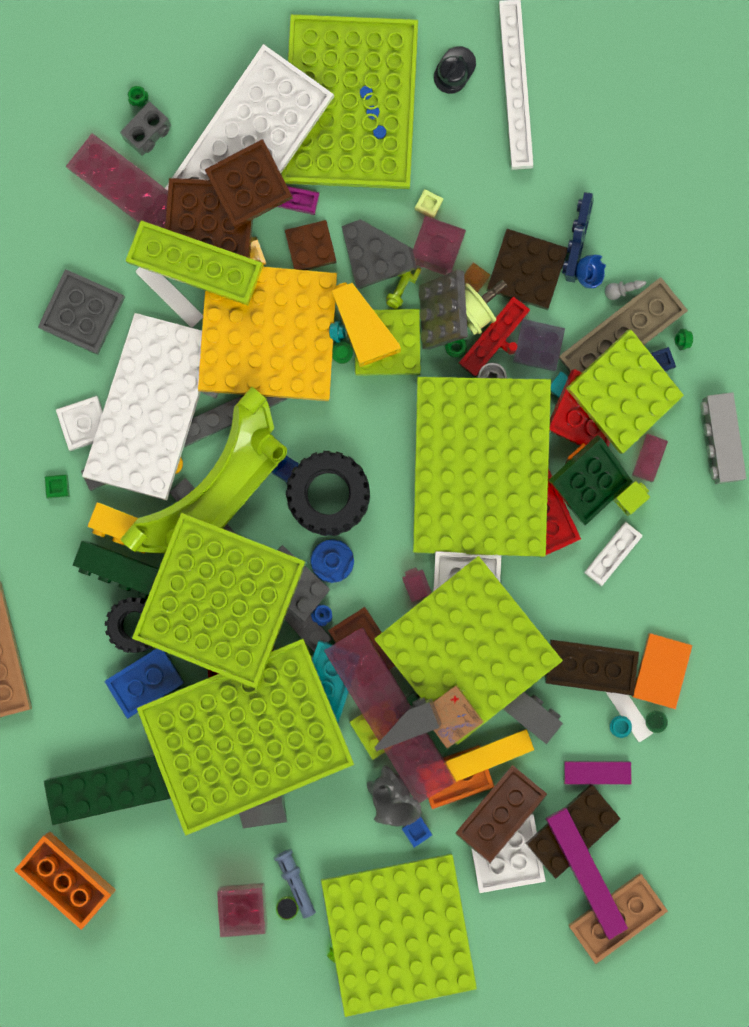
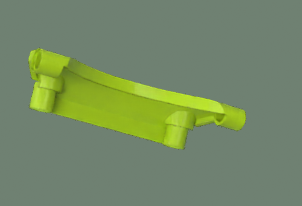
M251 387L235 405L229 438L220 458L206 478L188 495L170 507L138 518L120 539L128 548L134 552L166 553L181 513L223 529L280 461L285 458L287 454L286 446L270 434L274 430V425L267 399L255 388Z

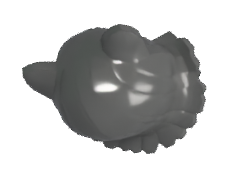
M388 766L382 767V775L374 782L369 781L366 783L368 791L373 796L376 808L375 822L395 827L407 826L416 822L421 817V805L418 800L410 797L408 785L403 777L393 773Z

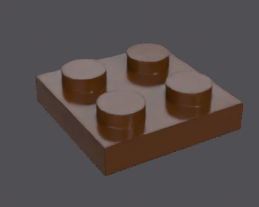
M326 220L285 230L295 270H310L337 263Z

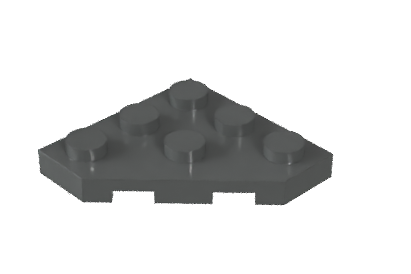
M361 219L342 226L356 288L361 289L417 269L412 247Z

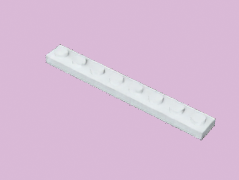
M521 0L499 1V16L511 170L533 168Z

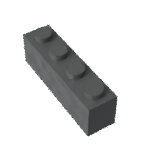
M523 692L504 707L503 710L547 744L563 723L559 720L561 716L551 708L548 711L541 705L544 702L534 694L530 697Z

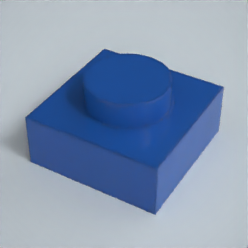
M422 817L417 819L416 822L402 827L414 848L433 835Z

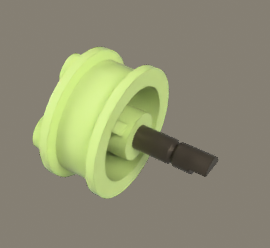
M503 280L483 296H480L468 283L465 284L467 327L474 335L476 333L481 334V329L490 321L492 323L496 322V318L487 303L507 287Z

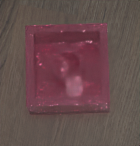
M425 216L413 248L416 265L444 275L451 273L464 241L466 230Z
M265 883L220 886L217 891L220 937L265 934L268 928Z

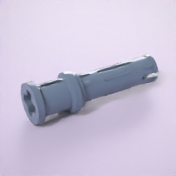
M288 849L273 858L281 868L282 878L287 880L302 917L308 918L314 915L316 910L299 875L301 869L299 866H296L291 855L293 851Z

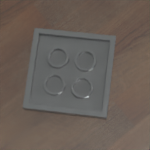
M65 269L38 328L98 355L125 296Z

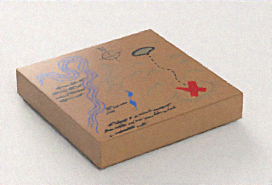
M457 685L433 702L442 723L440 728L435 729L434 732L446 748L452 746L484 722Z

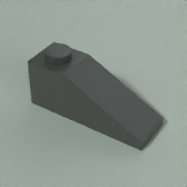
M425 697L413 701V706L402 715L377 743L375 750H382L440 728L442 723L432 698L425 700Z

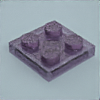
M523 319L513 363L555 372L565 328Z

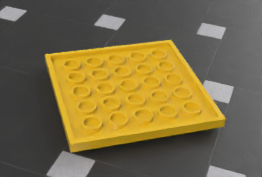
M263 267L248 306L205 291L198 391L245 395L253 387L265 397L329 401L333 339L330 338L329 330L330 324L334 323L335 301L332 290L336 286L337 273Z

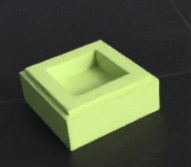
M424 189L415 206V210L434 219L443 202V198Z

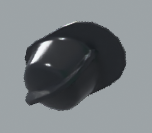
M456 46L444 54L434 72V82L440 91L447 94H455L462 90L476 67V58L473 52L463 46Z

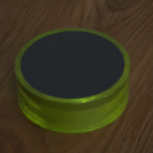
M291 896L280 898L276 905L277 915L284 920L293 919L299 909L295 898Z

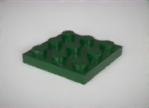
M598 435L549 479V482L578 520L585 526L633 482L607 444Z

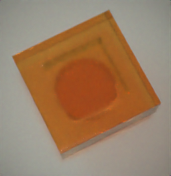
M474 262L464 274L465 284L468 283L477 293L490 278V274Z

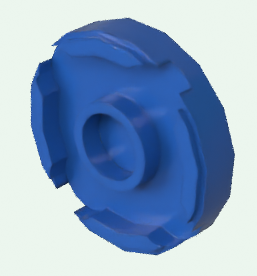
M335 539L326 540L318 544L311 556V566L315 575L321 580L329 583L341 582L352 572L354 556L349 546L342 541Z

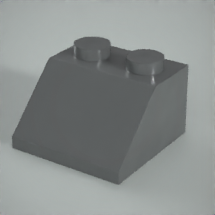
M284 795L239 813L243 828L287 822Z

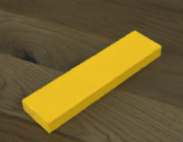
M524 729L446 760L445 764L454 783L534 751V747L527 729Z

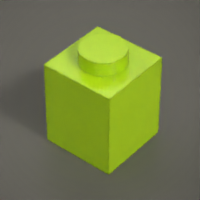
M634 481L613 501L629 516L650 498L647 494L649 490L643 483L640 482L638 484L637 481Z

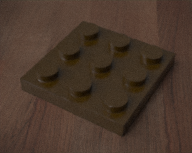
M506 229L486 291H489L503 280L507 287L498 295L510 299L514 296L520 302L548 310L567 254V247Z

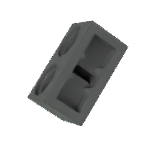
M149 101L121 130L120 134L132 148L143 156L145 153L153 150L155 143L160 137L163 138L168 134L171 124L169 119ZM160 120L156 126L150 125L151 121ZM137 136H145L142 141H135Z

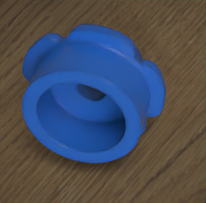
M317 605L311 614V618L319 626H325L332 620V611L326 605Z

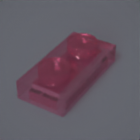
M646 434L632 476L654 482L668 441Z

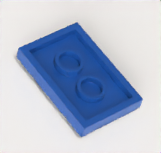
M157 648L104 681L127 719L138 713V707L162 698L185 683L167 653Z

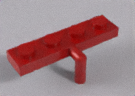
M513 296L496 317V322L489 325L461 359L459 365L476 377L481 368L489 362L499 348H502L509 355H513L518 346L515 342L509 344L506 340L530 312V309Z

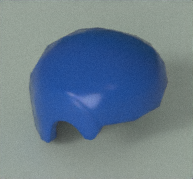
M587 255L580 259L576 266V277L583 287L592 289L602 284L606 264L600 260L603 256Z

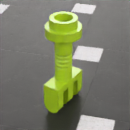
M417 268L414 275L411 274L412 271L398 275L401 279L394 293H390L386 297V304L389 307L398 309L399 306H402L403 300L401 296L409 281L414 284L416 283L422 269Z

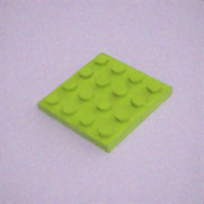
M631 329L627 330L566 388L620 454H624L684 396Z

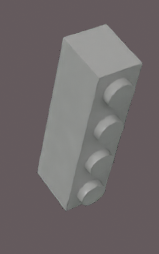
M734 393L706 396L702 399L703 402H701L700 408L706 420L704 434L709 440L707 454L712 460L713 467H710L712 480L715 479V484L743 481L747 478Z

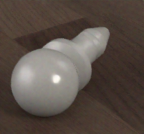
M637 280L625 285L623 281L619 282V284L610 283L605 288V295L610 300H616L621 295L626 296V292L640 289L646 285V281Z

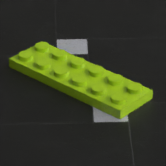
M140 221L125 260L128 264L247 306L250 303L264 266L262 262L144 221Z

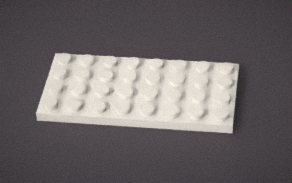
M263 44L172 178L210 180L205 171L206 168L261 139L264 140L280 173H282L334 98V94Z
M137 313L134 314L82 475L84 478L159 499H168L201 391H198L202 330Z

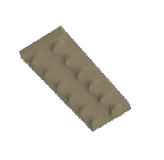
M660 277L558 358L569 372L572 369L583 372L627 330L631 329L643 345H645L688 310Z

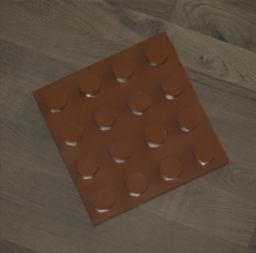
M169 178L165 229L250 258L253 220L235 229L210 180Z

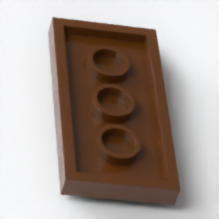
M512 765L455 834L491 864L545 799L547 793Z

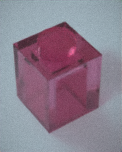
M416 567L404 572L406 576L402 577L411 602L429 596L432 593L423 569L418 571Z

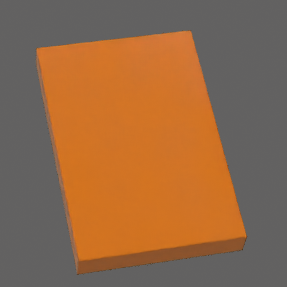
M649 633L635 682L634 696L632 697L676 709L693 645Z
M480 745L417 766L432 809L494 788L488 769L453 783L445 764L446 760L479 748Z

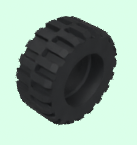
M323 451V453L318 454L315 452L310 457L303 458L300 464L291 471V477L287 481V505L296 521L308 531L322 536L340 535V533L348 532L355 525H358L366 514L370 502L369 482L362 467L351 457H347L337 451L336 453ZM326 473L340 476L349 488V498L346 505L340 511L333 514H323L316 511L308 500V488L311 482L317 476Z

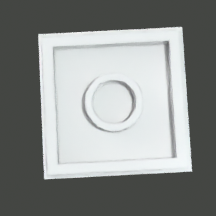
M98 396L56 409L69 451L93 444L103 413Z

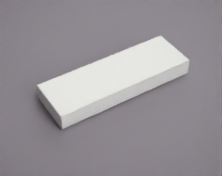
M625 522L584 573L599 586H603L643 535Z

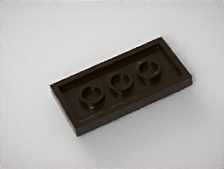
M550 639V645L563 661L546 674V684L634 696L638 651Z
M591 784L565 807L587 849L621 820ZM548 823L525 843L553 878H558L569 867Z

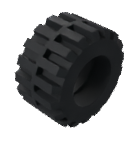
M134 597L118 601V604H114L111 607V612L107 613L106 617H108V620L105 621V626H107L105 633L109 635L110 643H114L116 645L115 648L118 650H123V652L137 653L152 648L150 645L130 638L123 628L124 619L129 613L138 612L142 614L147 599Z

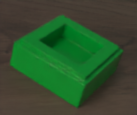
M68 475L45 476L46 498L70 497Z

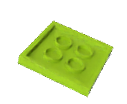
M419 309L374 310L399 343L401 352L363 367L359 366L355 356L356 376L420 375Z

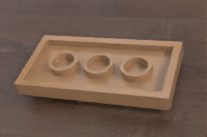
M641 873L611 893L628 927L627 930L610 940L607 939L592 909H589L568 925L595 964L668 912Z

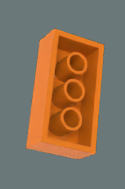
M52 832L45 834L14 869L15 872L81 930L116 891L114 887Z

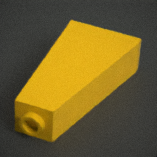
M345 282L335 286V289L332 290V295L359 366L363 367L400 353L401 347L354 284H347Z

